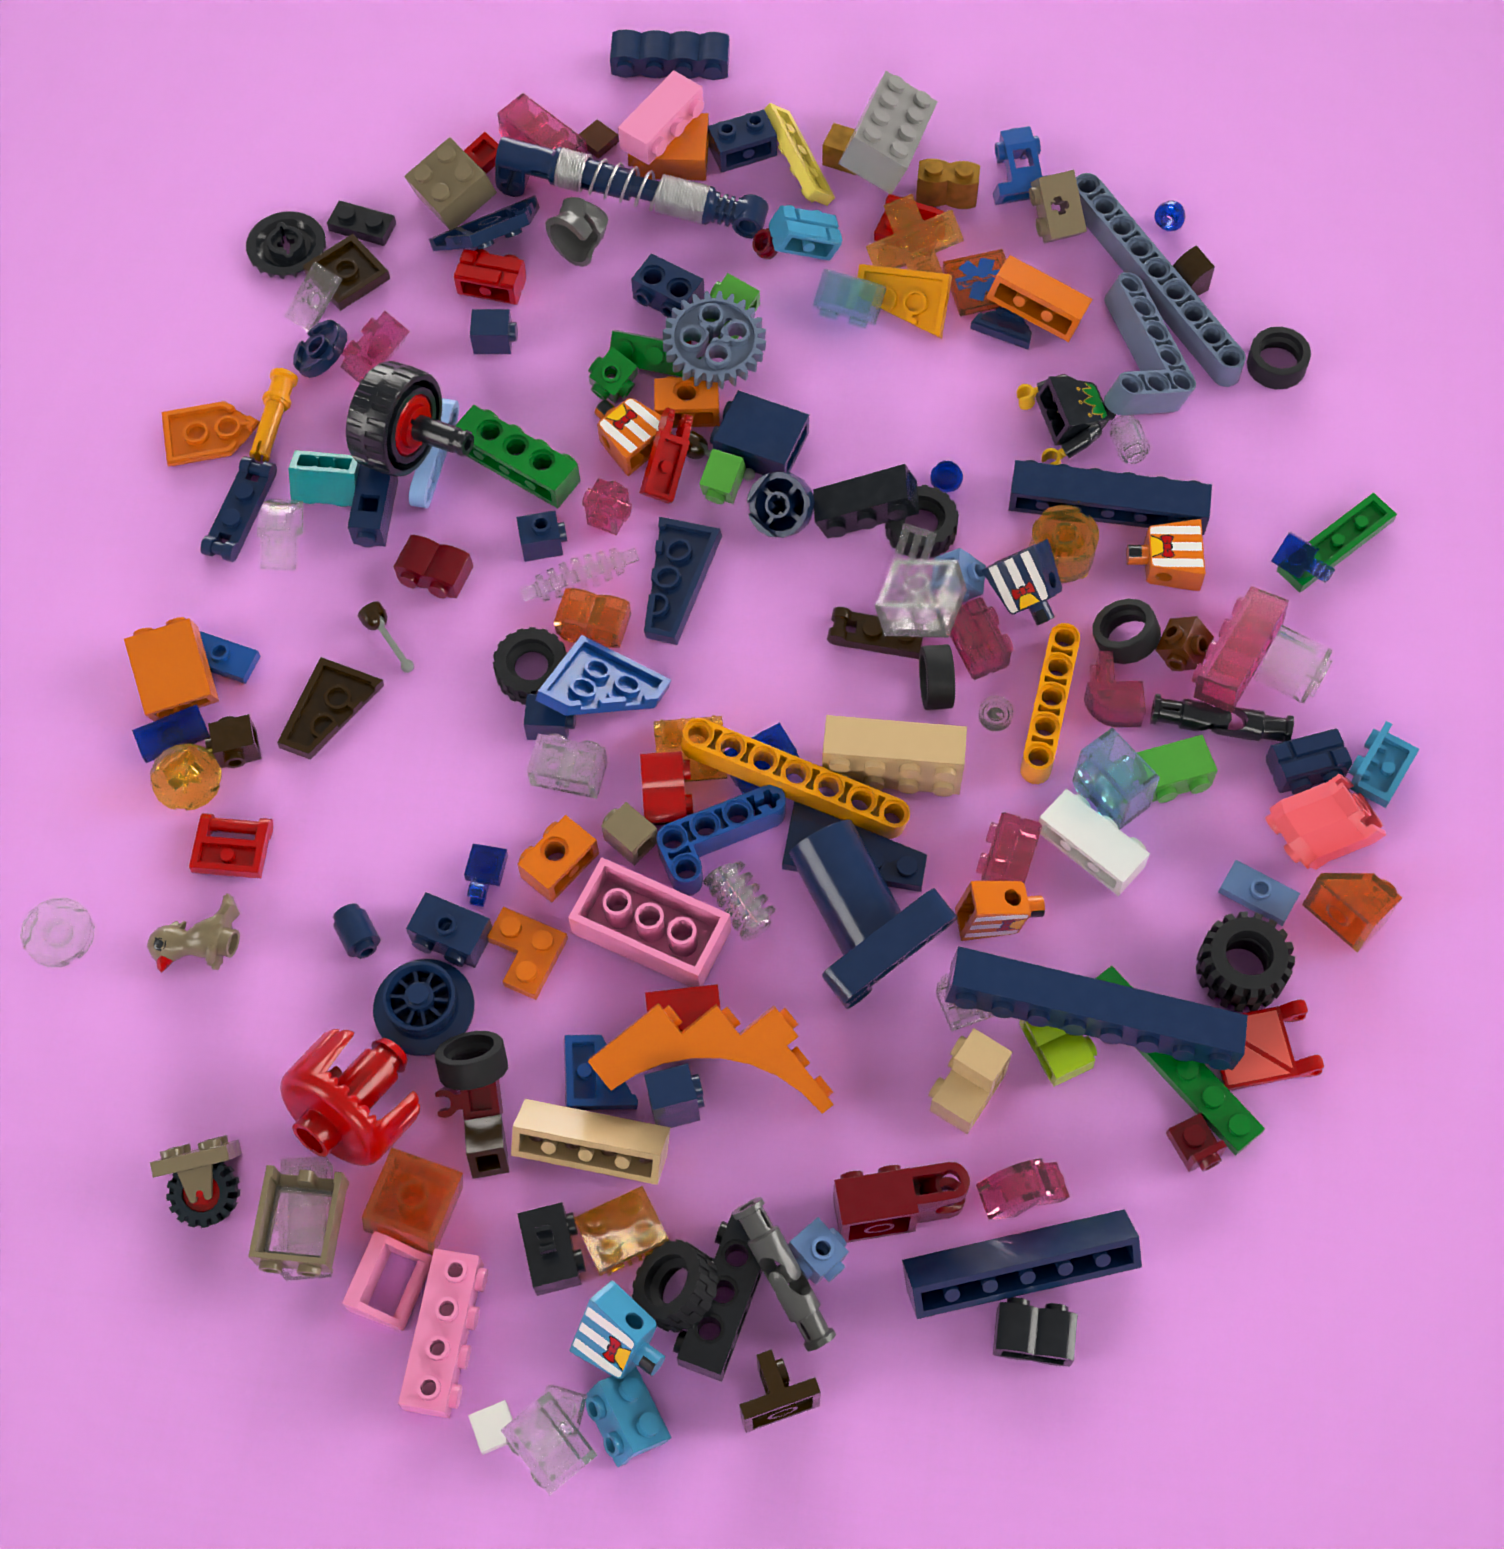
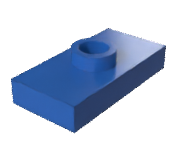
M199 631L211 672L246 684L261 657L259 651Z

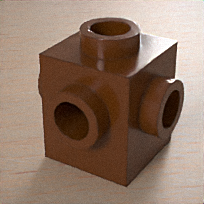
M1198 616L1170 618L1155 651L1172 671L1199 670L1213 642L1214 636Z

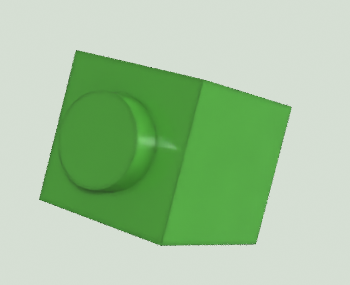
M712 449L699 483L702 493L707 500L716 504H723L724 501L734 504L746 470L743 458Z

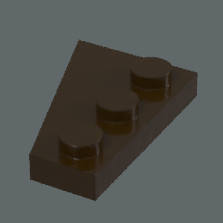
M320 657L277 742L278 747L311 760L384 686L383 679Z

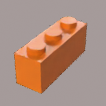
M1011 255L1008 256L996 275L986 296L992 302L1067 342L1072 338L1093 300Z

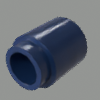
M353 903L341 907L334 913L333 919L335 922L333 927L348 956L362 959L372 955L377 950L381 939L365 909Z

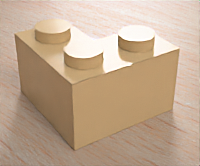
M973 1028L967 1038L960 1036L950 1053L952 1058L948 1067L952 1068L945 1080L941 1077L937 1079L928 1095L933 1098L930 1111L966 1134L970 1132L1006 1076L1012 1056V1051Z

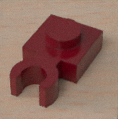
M499 1079L482 1088L460 1090V1092H457L456 1090L443 1087L435 1092V1097L445 1096L451 1102L450 1108H442L437 1112L439 1117H450L457 1110L462 1109L464 1120L503 1114Z

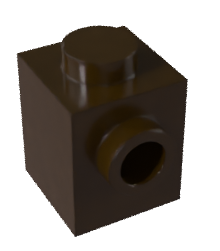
M249 714L239 717L227 716L217 722L208 723L210 737L205 738L206 749L209 757H215L221 768H238L247 762L262 759L257 730Z

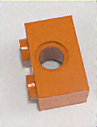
M673 376L654 378V410L662 415L665 408L674 409L675 418L672 428L679 426V421L685 414L693 418L691 428L720 426L718 383L713 382L712 387L707 389L706 381L703 380L697 387L694 386V377H690L685 381L682 378Z
M564 815L559 822L555 821L546 828L543 838L534 847L529 846L521 854L517 863L520 876L552 903L599 855L597 840L567 815ZM553 853L564 854V856L557 861H551L548 859V857Z

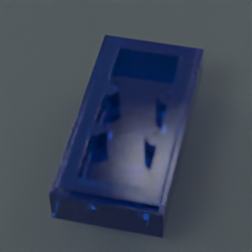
M197 704L132 730L145 763L210 737Z

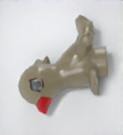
M228 893L224 895L217 913L210 918L196 923L188 931L184 930L186 921L180 924L178 921H175L170 925L157 928L150 935L147 948L151 957L157 963V969L161 973L172 962L188 955L205 958L207 965L211 966L213 970H219L220 965L223 964V956L230 958L235 954L239 945L240 933L238 930L233 929L232 922L240 915L233 896Z

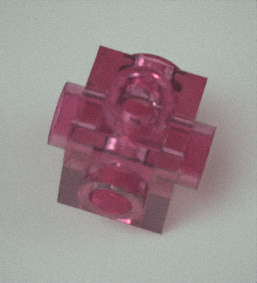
M600 478L597 479L593 488L587 489L582 501V505L585 507L587 524L614 535L618 534L623 523L628 520L632 510L628 489L616 481H606Z

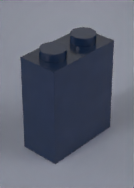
M738 390L733 401L726 403L722 416L723 421L720 426L716 425L710 437V444H713V449L742 457L746 468H752L755 473L761 475L778 471L790 473L809 434V414Z

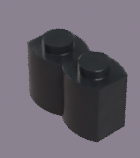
M1007 1298V1302H1000L997 1307L992 1355L1008 1359L1070 1367L1074 1362L1078 1314L1069 1312V1307L1063 1304L1048 1303L1045 1305V1308L1030 1306V1301L1027 1299Z

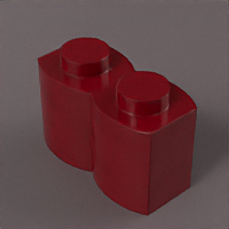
M410 535L393 567L398 580L404 586L412 589L416 587L427 588L434 596L444 599L446 597H458L474 566L470 554L464 550L450 545L439 544L423 536Z

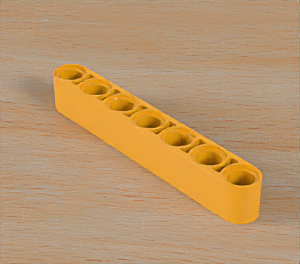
M695 718L688 721L684 726L681 749L685 756L758 787L772 785L781 788L785 793V797L841 820H851L854 825L888 839L900 836L908 823L910 809L906 802L900 798L706 719ZM697 734L704 737L706 741L698 744L691 741L689 737ZM728 747L733 748L737 751L738 755L729 757L723 754L721 750ZM756 761H765L769 764L770 768L768 770H760L754 763ZM797 774L803 782L792 783L786 776ZM828 787L834 791L835 795L831 797L824 796L819 791V788ZM860 800L864 802L867 809H856L852 805V801ZM884 814H894L899 818L900 822L890 823L886 820Z

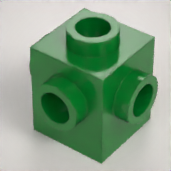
M612 347L604 358L597 357L588 370L591 373L589 375V382L592 385L591 391L600 399L607 400L609 398L614 403L619 397L625 399L635 386V383L632 381L638 375V366Z

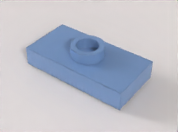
M1235 860L1218 893L1250 910L1262 914L1265 918L1274 920L1281 926L1285 923L1300 895L1299 892L1238 860Z

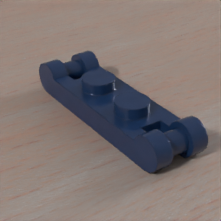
M242 457L239 463V471L211 530L202 539L200 546L202 554L207 556H214L216 554L222 556L223 560L236 561L275 479L277 472L276 464L266 461L261 464L257 463L255 458ZM253 475L259 476L257 482L251 481ZM222 539L229 540V541H226L225 543H222V542H221Z

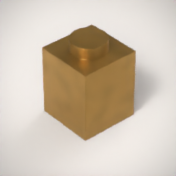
M833 123L822 146V165L856 175L838 164L855 129Z

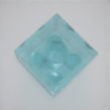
M1112 727L1080 751L1072 781L1079 795L1085 799L1088 798L1097 807V812L1101 816L1110 817L1120 830L1150 807L1160 777Z

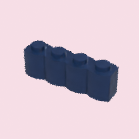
M627 29L612 32L610 52L612 75L623 78L642 75L655 79L667 77L674 70L688 79L699 76L705 79L719 80L728 77L730 39L728 34L721 32L698 34L691 31H678L670 34L660 30H650L641 33Z

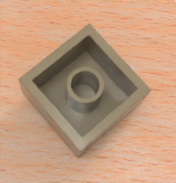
M451 137L445 140L404 176L415 194L449 230L461 225L497 193L486 173Z

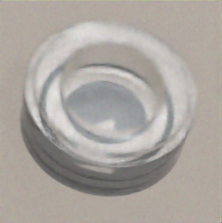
M1002 696L987 697L980 705L979 721L983 727L990 731H1002L1012 722L1013 706L1009 700Z

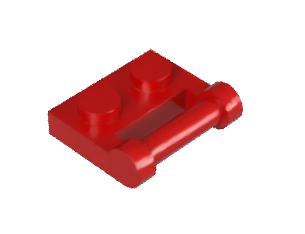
M202 813L198 823L189 869L192 873L261 879L268 843L273 834V820L268 818H260L259 821L215 818L214 814ZM213 832L255 835V840L212 837L211 835Z

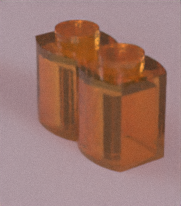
M565 588L554 619L556 634L568 642H576L583 635L609 649L611 647L620 648L632 614L630 603L616 596L596 595L582 589Z

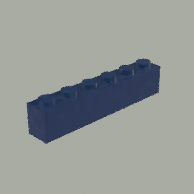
M1015 460L1008 511L1142 528L1201 519L1202 535H1204L1210 518L1212 484H1205L1196 480H1173L1163 476H1141L1131 472H1109L1098 468H1076L1066 464L1052 465L1038 463L1033 460Z
M1125 1209L902 1260L906 1290L917 1319L1142 1268L1139 1235Z

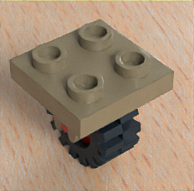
M227 1135L204 1140V1142L198 1143L199 1149L192 1151L190 1144L169 1148L160 1152V1159L150 1162L153 1178L173 1173V1178L167 1185L169 1193L166 1194V1199L171 1202L172 1206L169 1207L171 1213L175 1212L178 1215L176 1219L181 1223L185 1221L189 1223L188 1226L209 1227L228 1217L238 1204L236 1201L237 1197L240 1196L241 1190L238 1189L237 1185L240 1183L239 1178L234 1176L233 1171L235 1170L224 1163L241 1155L242 1152L239 1140L228 1142Z

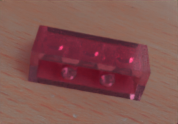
M524 93L520 94L497 113L501 136L551 149L565 147L568 150L571 149L587 154L586 140Z

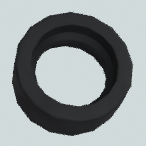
M1281 326L1270 327L1260 331L1253 339L1246 361L1248 372L1256 382L1264 387L1288 389L1297 385L1305 376L1311 358L1310 344L1303 335L1294 329ZM1267 348H1281L1293 354L1297 364L1290 368L1280 369L1273 367L1263 360L1260 353Z
M1128 598L1118 600L1105 606L1097 614L1092 625L1093 637L1104 658L1112 663L1130 664L1148 657L1157 648L1161 639V628L1154 611L1149 604L1139 599ZM1138 621L1145 623L1143 630L1129 640L1120 642L1108 640L1111 632L1126 622Z
M950 645L922 646L919 655V678L924 709L953 708L955 702V669Z
M471 1031L449 1038L440 1044L435 1051V1062L440 1082L446 1088L453 1090L482 1088L496 1082L508 1070V1060L503 1038L494 1032Z

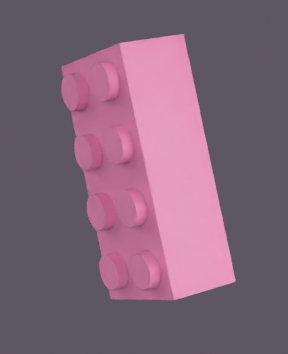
M602 857L568 917L572 934L690 987L703 986L731 932V917L729 913Z

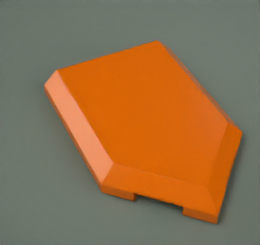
M226 401L161 412L167 465L170 467L232 456L259 426L260 421L250 415L246 416Z

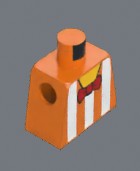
M627 398L617 407L608 400L600 402L594 412L601 419L597 424L599 440L623 472L629 476L649 460L656 432L659 431L658 425L662 415L633 398Z
M1201 519L1150 526L1147 529L1144 545H1127L1126 564L1145 565L1146 581L1149 584L1200 591L1206 574Z
M971 881L955 907L961 941L1018 933L1028 918L1044 916L1045 902L1041 895L1027 896L1026 887L1022 881Z

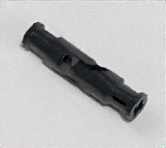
M1155 694L1150 724L1155 725L1157 722L1176 724L1179 726V729L1191 731L1210 729L1218 735L1253 741H1260L1262 738L1285 742L1291 740L1294 716L1287 715L1286 718L1265 715V712L1260 710L1226 705L1213 707L1203 701L1192 699L1176 701L1164 699L1161 697V694ZM1231 713L1241 718L1243 722L1242 729L1228 730L1229 723L1232 720Z

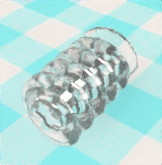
M738 861L716 868L706 876L703 882L704 885L709 887L710 894L717 898L718 906L725 909L724 912L730 914L731 920H733L732 926L735 930L740 931V938L746 941L758 937L770 926V917L774 914L776 908L772 905L765 908L762 907L768 900L767 895L754 896L760 890V885L754 883L747 886L753 875L750 872L740 875L739 873L744 869L745 864L743 861Z

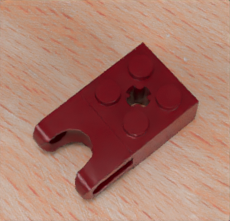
M944 1162L901 1169L900 1165H888L879 1168L878 1173L863 1175L862 1171L846 1172L840 1175L841 1179L834 1180L833 1203L838 1231L846 1243L915 1232L917 1223L952 1218L958 1215L964 1207L965 1196L970 1186L968 1172L957 1162ZM947 1174H952L956 1176L959 1181H957L955 1178L944 1176Z

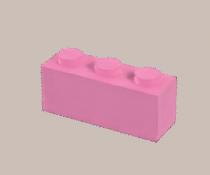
M673 70L618 127L620 149L648 165L657 156H661L666 150L667 145L675 137H679L683 133L685 127L693 118H697L704 108L702 86Z

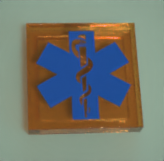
M1003 249L943 261L944 274L952 276L950 290L960 317L1002 307L987 299L986 296L996 275L1007 260Z

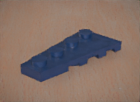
M659 517V538L656 540L655 546L656 560L655 567L652 568V589L648 597L644 633L647 639L678 645L722 538L720 528Z
M794 801L782 869L798 872L789 856L791 849L816 831L842 820ZM854 825L888 887L922 891L927 854Z

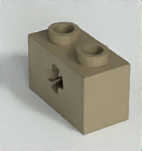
M1074 170L1040 177L1031 182L1032 187L1029 188V197L1032 206H1036L1038 215L1036 230L1039 237L1043 238V243L1070 238L1087 232ZM1053 203L1054 205H1060V211L1052 210L1051 205Z

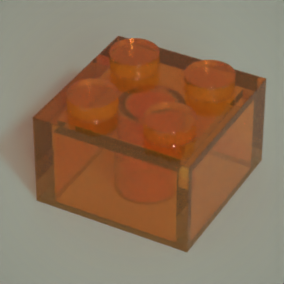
M391 1148L363 1212V1230L371 1234L374 1231L382 1233L433 1256L434 1248L438 1249L463 1189V1173Z

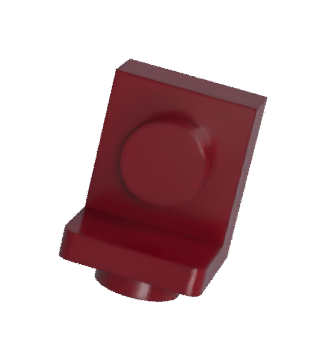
M1201 1113L1169 1128L1166 1132L1188 1172L1199 1167L1204 1172L1222 1161L1220 1156H1222L1227 1146L1223 1140L1217 1142Z

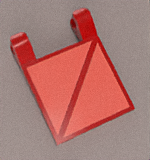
M1295 1000L1276 1007L1241 1013L1248 1015L1245 1054L1233 1070H1220L1223 1084L1229 1091L1297 1077H1313L1322 1073L1324 1063L1320 1055L1308 1056L1297 1061L1294 1060L1284 1022H1296L1306 1018L1308 1008L1304 1000Z

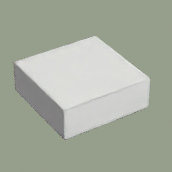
M506 1400L468 1415L482 1455L520 1440Z

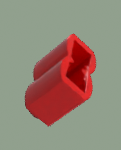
M682 751L640 754L644 817L653 825H666L693 814L692 794H685L684 780H691L690 759H683Z

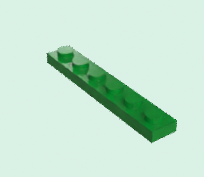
M1112 965L1095 978L1132 987ZM1139 1051L1196 1114L1201 1113L1208 1127L1220 1140L1225 1142L1226 1146L1235 1156L1264 1132L1265 1128L1204 1063L1179 1061L1171 1055Z

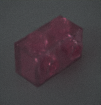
M386 311L377 320L372 317L362 328L361 332L364 335L358 342L352 340L341 354L345 358L340 367L359 383L373 367L388 361L404 343L410 332Z

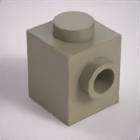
M627 802L619 809L611 810L605 816L601 825L604 840L634 866L657 844V828Z

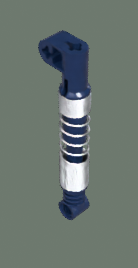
M502 136L497 148L495 160L496 187L503 194L511 197L523 195L529 177L534 176L546 179L551 185L567 190L570 189V191L573 190L580 193L584 189L588 190L589 195L592 192L604 194V199L607 198V195L619 198V203L622 200L630 201L631 197H634L635 207H637L639 199L649 201L650 211L653 210L655 204L654 210L656 213L676 216V218L694 221L697 224L706 225L710 222L714 223L715 219L718 220L717 224L719 225L725 222V226L729 227L731 223L732 228L738 235L750 239L754 238L755 234L763 229L769 210L766 200L757 195H744L736 201V196L728 199L729 195L724 194L721 197V193L717 192L713 186L695 183V181L692 182V180L689 181V179H681L680 177L677 178L668 174H663L659 182L655 181V174L652 170L646 174L645 178L640 177L637 166L628 169L624 168L622 162L612 165L609 164L606 158L601 161L593 160L591 154L568 150L565 147L551 149ZM650 173H652V179H648Z

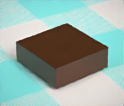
M598 119L576 136L577 144L598 159L619 142L618 134Z

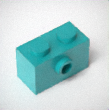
M295 450L288 468L291 501L304 502L306 504H333L339 507L352 506L360 464L351 455Z

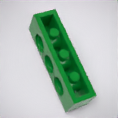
M473 404L455 425L463 431L468 430L472 432L474 436V445L471 452L466 455L467 457L557 509L580 483L578 463L568 454H560L551 449L542 439L530 437L519 426L515 424L509 425L500 420L491 410H483Z

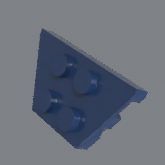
M534 195L429 238L432 250L441 251L474 247L480 250L493 245V239L503 235L505 238L516 236L522 233V227L530 225L539 210L537 198Z

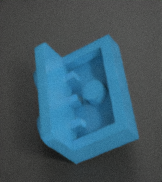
M1387 721L1381 731L1372 730L1364 744V747L1369 749L1365 758L1358 755L1348 772L1354 776L1351 781L1354 786L1350 789L1358 794L1361 793L1364 797L1384 808L1389 804L1420 750L1388 733L1392 724Z
M637 1367L623 1379H616L611 1376L598 1381L584 1396L588 1415L595 1421L603 1437L604 1448L608 1455L613 1458L617 1467L627 1464L633 1457L665 1444L672 1438Z

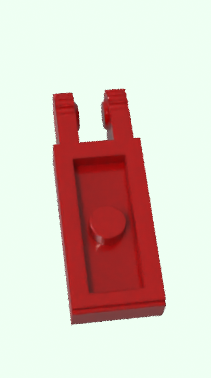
M669 407L663 410L659 421V431L655 435L639 492L642 495L668 504L674 501L690 444L688 439L691 426L693 425L692 416L685 414L679 421L676 435L670 434L675 418V410Z

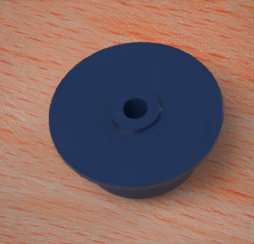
M434 959L411 961L393 970L381 983L373 1004L374 1022L381 1037L395 1042L405 1054L413 1056L433 1055L440 1044L451 1037L466 1033L474 1015V995L466 977L454 966Z

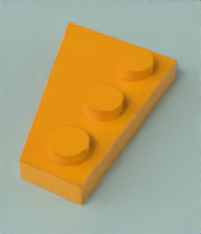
M859 264L854 295L942 339L952 276L943 273Z

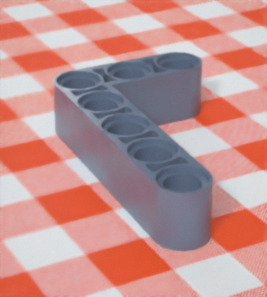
M1123 272L1118 276L1106 294L1104 301L1140 371L1121 373L1104 396L1105 406L1112 413L1122 416L1176 412L1196 388L1195 378L1142 280L1131 272Z

